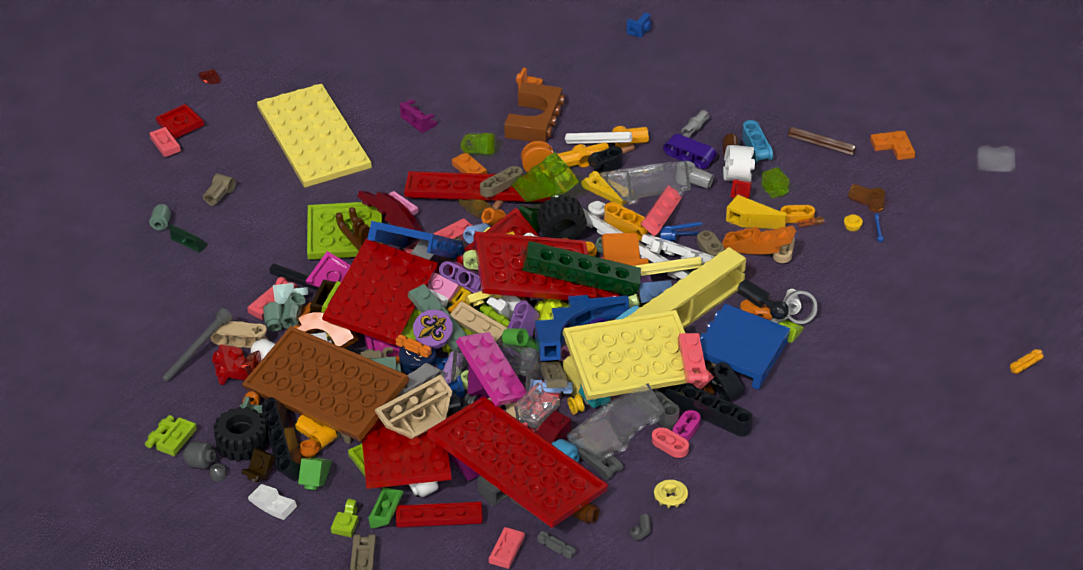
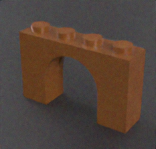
M522 82L518 91V106L539 109L543 113L536 116L509 113L504 123L505 138L529 142H547L548 137L552 136V127L556 126L557 116H560L561 105L565 103L563 88Z

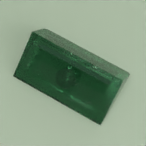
M169 225L171 240L199 253L208 246L201 238L176 226Z

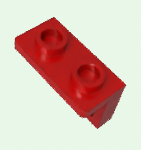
M220 344L218 350L212 356L219 384L224 385L228 377L245 381L249 376L242 348Z

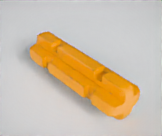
M1035 349L1030 354L1028 353L1018 359L1017 362L1015 361L1010 364L1011 372L1018 374L1023 369L1025 370L1042 360L1044 357L1042 350Z

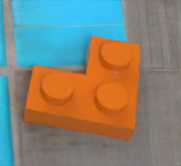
M905 130L870 135V142L875 151L892 149L897 160L915 158V151Z

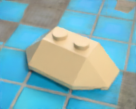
M439 375L375 409V412L386 428L413 439L446 419L452 390L444 378Z

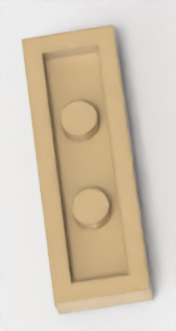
M462 301L450 314L459 325L474 334L490 332L497 345L502 341L503 331L507 329V327Z

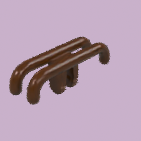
M350 207L349 216L353 223L354 234L346 226L342 213H336V222L341 232L359 251L365 239H368L370 227L364 224L363 219L357 217L356 209Z

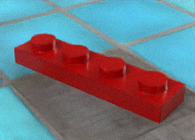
M482 502L398 505L396 508L397 527L482 523Z

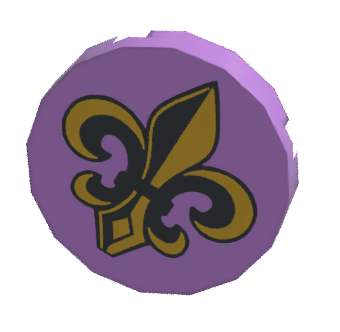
M436 309L427 310L421 313L414 322V336L423 345L440 348L446 345L452 337V321L443 311Z

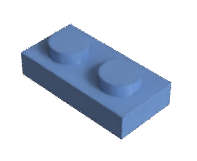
M671 280L640 283L641 303L650 302L651 299L656 298L666 289L672 287Z

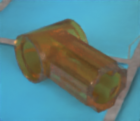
M857 184L851 186L848 198L868 205L869 210L872 212L884 210L885 191L882 188L868 189Z

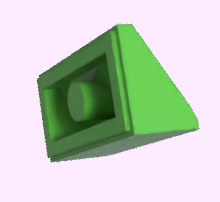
M383 487L368 518L370 528L390 523L403 495L402 490Z

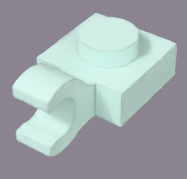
M293 283L273 285L274 300L278 304H284L292 292L308 295V287L294 289Z

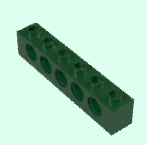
M528 241L524 252L523 271L627 296L636 294L640 286V267Z

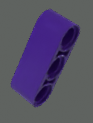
M674 134L663 146L664 152L667 155L681 161H690L696 167L702 169L707 168L717 157V152L713 147L680 134Z

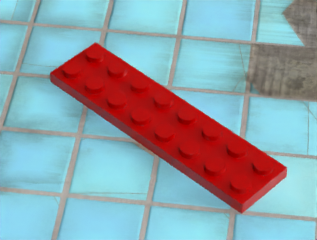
M408 171L404 197L446 198L449 200L536 201L544 203L547 199L551 200L553 176L523 175L522 181L492 197H484L480 194V183L496 174Z

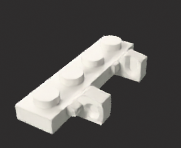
M644 234L641 241L646 243V247L651 248L650 251L658 254L663 250L664 253L669 255L679 254L681 259L701 257L702 265L715 257L650 234Z

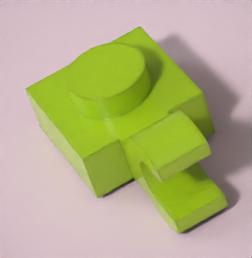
M348 499L344 513L337 512L331 526V533L352 538L359 522L356 515L358 507H355L357 500Z

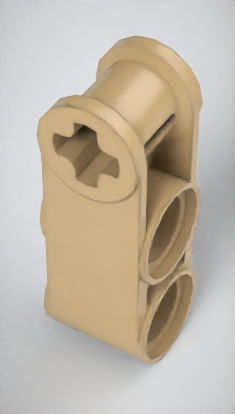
M235 321L221 325L210 336L211 341L216 345L222 344L238 348H252L256 341L261 339L268 340L265 325Z

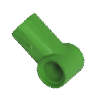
M507 328L503 331L502 341L506 346L514 347L528 358H534L536 354H539L536 340L528 335L526 329Z

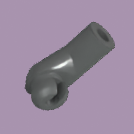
M647 514L640 515L639 527L635 526V529H630L632 539L640 541L650 534V517Z

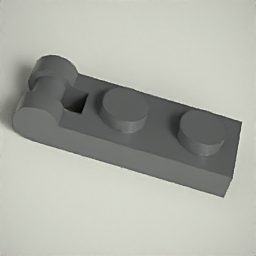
M581 433L570 441V443L577 446L579 457L598 471L604 480L610 479L613 473H618L623 469L622 463L585 433Z

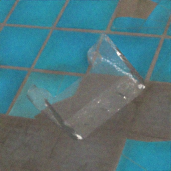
M687 161L654 163L600 173L605 182L628 204L639 203L638 199L643 197L660 195L668 185L675 189L679 195H684V191L691 190Z

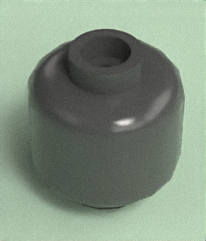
M194 441L185 448L183 458L190 468L207 469L215 461L216 452L210 443Z

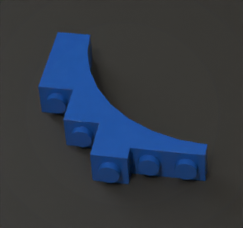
M588 295L568 296V307L552 308V319L535 321V340L540 361L561 360V349L565 343L562 333L564 328L587 325L597 318H604L606 320L617 318L629 309L628 296L588 298Z

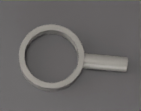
M793 291L785 298L784 302L788 305L795 295L804 294L812 301L810 315L803 320H796L788 313L784 319L773 318L770 321L779 324V322L789 319L797 324H805L816 315V299L806 291Z

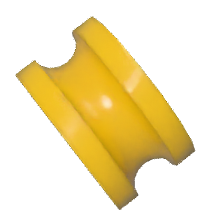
M577 394L574 398L569 397L567 399L569 409L573 415L577 414L578 411H584V403L580 395Z

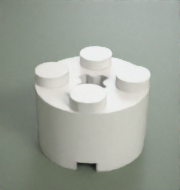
M727 145L724 156L725 166H723L724 180L733 181V179L751 182L750 170H754L755 159H752L754 147Z

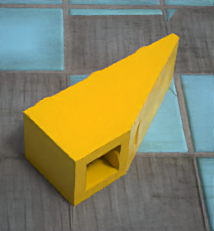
M737 195L727 206L726 221L737 226L765 229L786 227V213Z

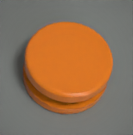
M544 141L530 142L521 152L523 168L530 175H532V170H548V168L553 169L555 166L554 151Z

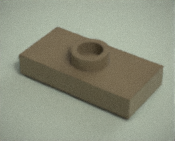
M560 361L540 363V370L547 388L567 387V378Z

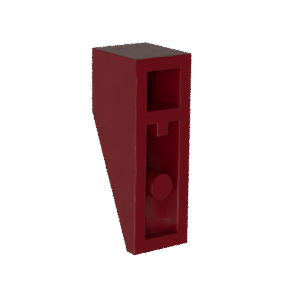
M554 410L542 422L536 434L550 444L559 439L567 441L571 437V418Z

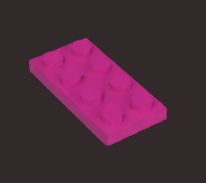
M490 332L458 338L456 341L458 347L495 407L525 401L529 397V394Z

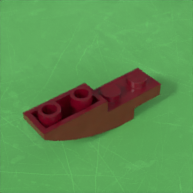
M359 191L357 198L363 200L362 203L364 205L377 207L378 212L386 215L384 220L388 221L389 225L423 232L414 215L390 194L377 192L375 195L369 191Z

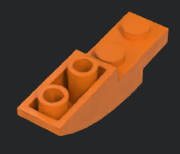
M792 225L763 232L758 227L746 228L735 232L731 231L726 233L722 245L724 249L730 247L738 253H778L782 245L791 244L796 230Z

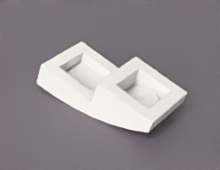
M263 484L248 497L249 501L282 520L297 507L295 500L280 496L277 489Z

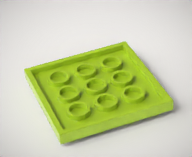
M362 202L308 205V260L322 259L327 251L338 258L356 257L359 252L339 229L335 217L336 213H342L346 226L353 234V223L349 216L350 207L356 209L357 217L363 219L364 224H367L369 227L371 221L382 223V213L377 211V207L373 205L369 207Z

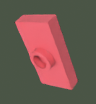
M504 527L489 557V563L509 569L525 538V533Z

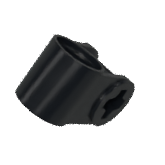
M612 146L608 149L594 152L588 157V164L600 176L614 170H619L623 167V151L618 146Z
M720 362L710 371L713 377L716 376L710 383L720 398L731 402L745 393L743 384L738 380L727 363Z

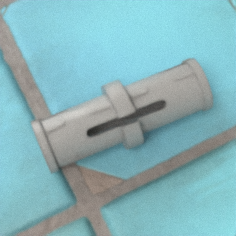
M701 110L695 117H692L689 123L681 129V133L686 130L682 135L689 138L695 131L700 130L702 124L709 119L708 112Z

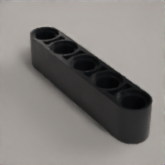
M689 383L663 388V394L673 403L677 404L680 410L696 411L700 414V419L737 436L746 437L751 434L753 416L750 411Z
M270 397L264 401L262 413L272 452L275 455L276 468L289 479L297 481L299 479L302 456L290 412L281 402Z

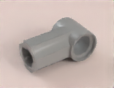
M690 161L680 162L677 174V181L680 184H694L709 190L714 180L713 174L695 168V164Z

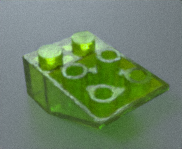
M554 152L511 185L526 202L566 193L579 181L570 167Z

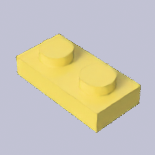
M482 291L466 296L465 300L468 305L473 304L475 307L484 304V300L489 299L491 296L496 300L503 298V296L482 294Z

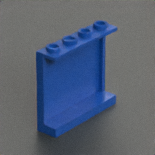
M371 221L367 240L405 248L408 237L428 240L427 253L456 259V257L461 256L464 252L463 241Z
M724 304L721 310H717L714 321L709 322L707 332H703L700 337L703 357L716 364L725 362L732 370L752 377V388L759 390L786 346L790 328Z

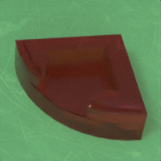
M215 69L198 73L199 79L205 83H220V78Z

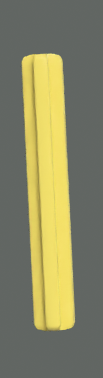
M692 257L634 266L641 268V276L696 269L702 266L701 257Z

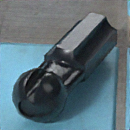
M744 279L738 285V294L760 308L764 306L769 308L773 318L784 319L788 315L789 308L785 302L780 300L774 302L770 299V293L750 280Z

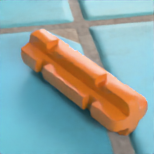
M402 334L396 337V345L416 354L420 353L425 358L432 354V348L428 345H423V343L411 338L407 339Z

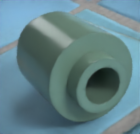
M164 204L154 207L149 220V224L153 229L164 230L167 228L171 216L169 207Z
M269 302L263 307L264 323L268 331L278 332L283 328V324L280 322L283 307L277 302Z

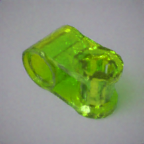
M466 134L461 141V149L465 153L493 154L495 153V134Z

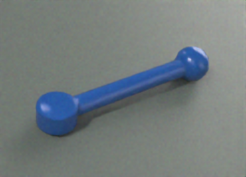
M874 214L878 233L877 241L883 242L884 237L881 234L879 214Z

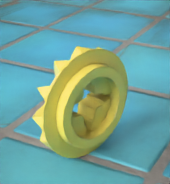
M664 480L658 483L654 489L655 500L659 501L660 506L665 504L668 508L671 505L678 507L679 504H684L686 498H688V490L679 481ZM675 492V496L671 495L667 497V493L672 494Z

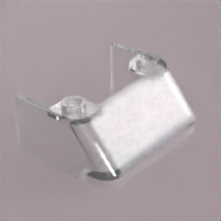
M496 341L514 372L518 375L527 376L525 389L530 396L533 391L534 381L539 380L542 376L540 370V363L542 361H540L539 352L531 347L524 348ZM459 347L453 353L451 381H456L468 363Z

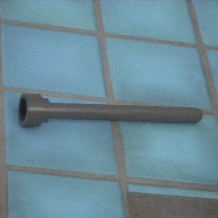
M223 307L218 310L215 321L163 375L165 382L171 380L221 325L228 324L233 319L232 314Z

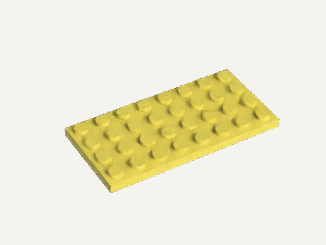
M322 84L257 101L259 111L304 188L372 168L370 159Z

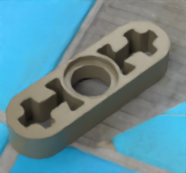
M512 166L480 183V194L484 197H492L522 181V168Z

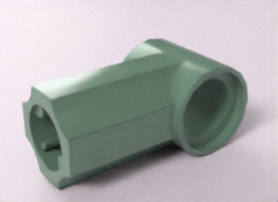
M290 293L283 306L280 322L286 329L290 326L298 325V318L305 303V298L300 293Z

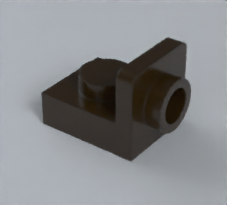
M259 448L254 449L249 468L242 469L241 474L248 476L247 479L253 482L269 479L275 455Z

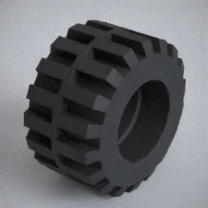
M559 195V197L555 198L554 196L551 197V200L547 199L545 204H541L539 207L537 220L543 237L576 240V238L582 236L581 233H585L587 220L580 201H577L575 197Z
M249 407L231 408L228 412H223L221 417H217L213 427L216 447L221 456L227 457L231 461L233 459H236V461L245 459L247 461L252 457L254 449L259 448L263 450V448H266L268 442L266 423L263 415L258 413L257 410H250Z

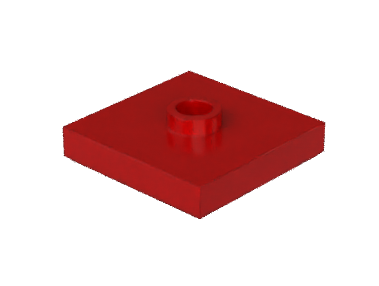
M186 104L155 117L156 122L162 128L166 127L174 139L204 126V120Z

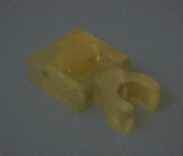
M459 199V205L466 207V211L478 219L481 218L486 208H492V205L483 200Z

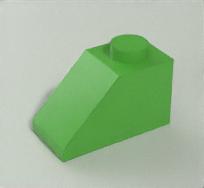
M315 457L302 458L298 484H303L305 489L317 490V486H324L332 460Z

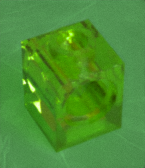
M779 167L762 172L761 186L773 199L788 194L789 179Z

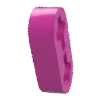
M693 410L685 411L674 425L673 432L689 441L700 426V414Z

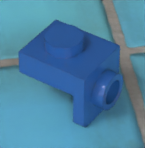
M644 13L638 21L628 19L626 33L642 38L651 29V14Z

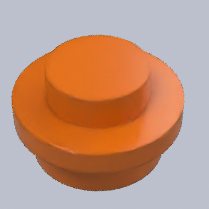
M309 439L301 442L299 449L302 456L309 458L315 456L319 452L320 447L315 440Z

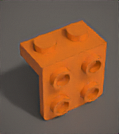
M606 233L602 235L604 259L631 266L649 263L648 258L640 259L638 236L636 233Z

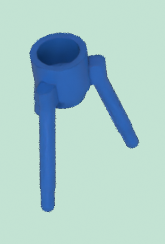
M694 222L662 227L660 238L672 242L676 241L677 235H698L699 231H677L676 229L701 226L703 223Z

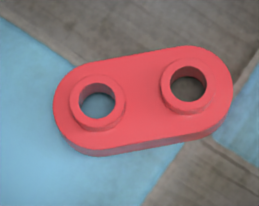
M663 427L657 428L652 432V444L675 458H682L688 454L689 443L685 438Z

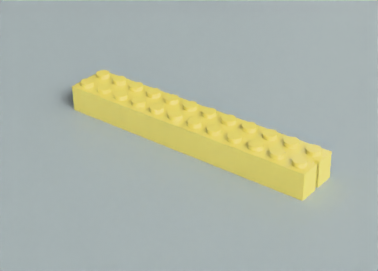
M728 247L625 318L676 310L684 329L738 291V285L745 279V273L743 272L746 267V258ZM568 356L563 361V371L567 382H572L573 391L570 395L574 397L578 394L582 398V395L579 393L581 383L572 358Z

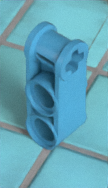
M754 120L745 121L743 123L742 140L746 146L754 147L752 159H755V163L758 160H772L773 151L771 145L768 143L759 123Z

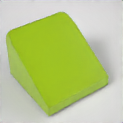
M789 320L779 322L780 325L790 328L788 342L790 343L804 329L803 326Z

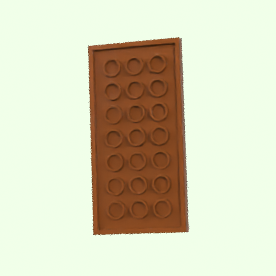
M290 326L246 378L242 386L248 391L258 393L259 396L265 399L273 397L287 409L361 442L379 419L375 409L394 400L410 379L404 373Z

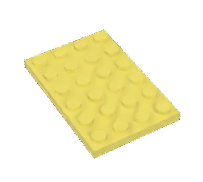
M676 310L563 329L564 339L587 400L686 383L678 343L679 333H685Z

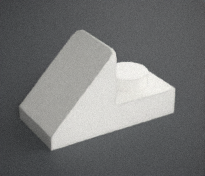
M504 295L502 299L499 298L498 300L491 296L486 303L498 314H503L511 321L514 307L521 300L516 296Z

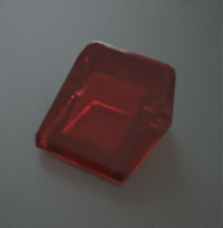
M257 350L249 354L241 364L248 375L261 362L260 351Z

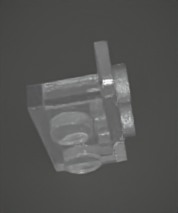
M987 145L978 147L976 152L978 170H1015V148L1008 146L992 148Z
M537 382L516 402L514 406L516 419L521 423L526 422L528 426L537 429L561 405L560 398L543 392L542 383Z

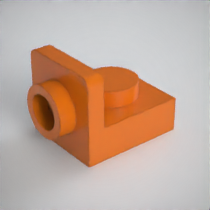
M523 68L517 74L516 83H518V91L522 82L543 85V79L527 76V68Z

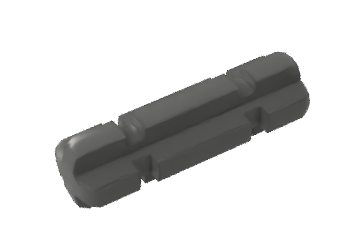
M541 531L537 536L539 543L547 544L546 547L559 554L563 553V556L568 559H572L576 554V548L569 544L566 546V542L553 535L550 537V534L546 531Z

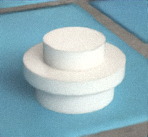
M600 201L592 202L588 206V211L600 218L604 216L605 203Z

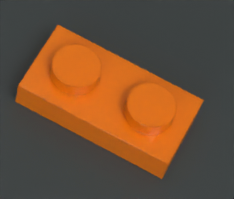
M466 152L452 159V165L461 173L487 174V169Z

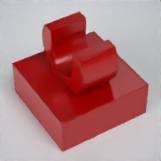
M733 179L730 197L735 198L737 195L749 199L752 182Z

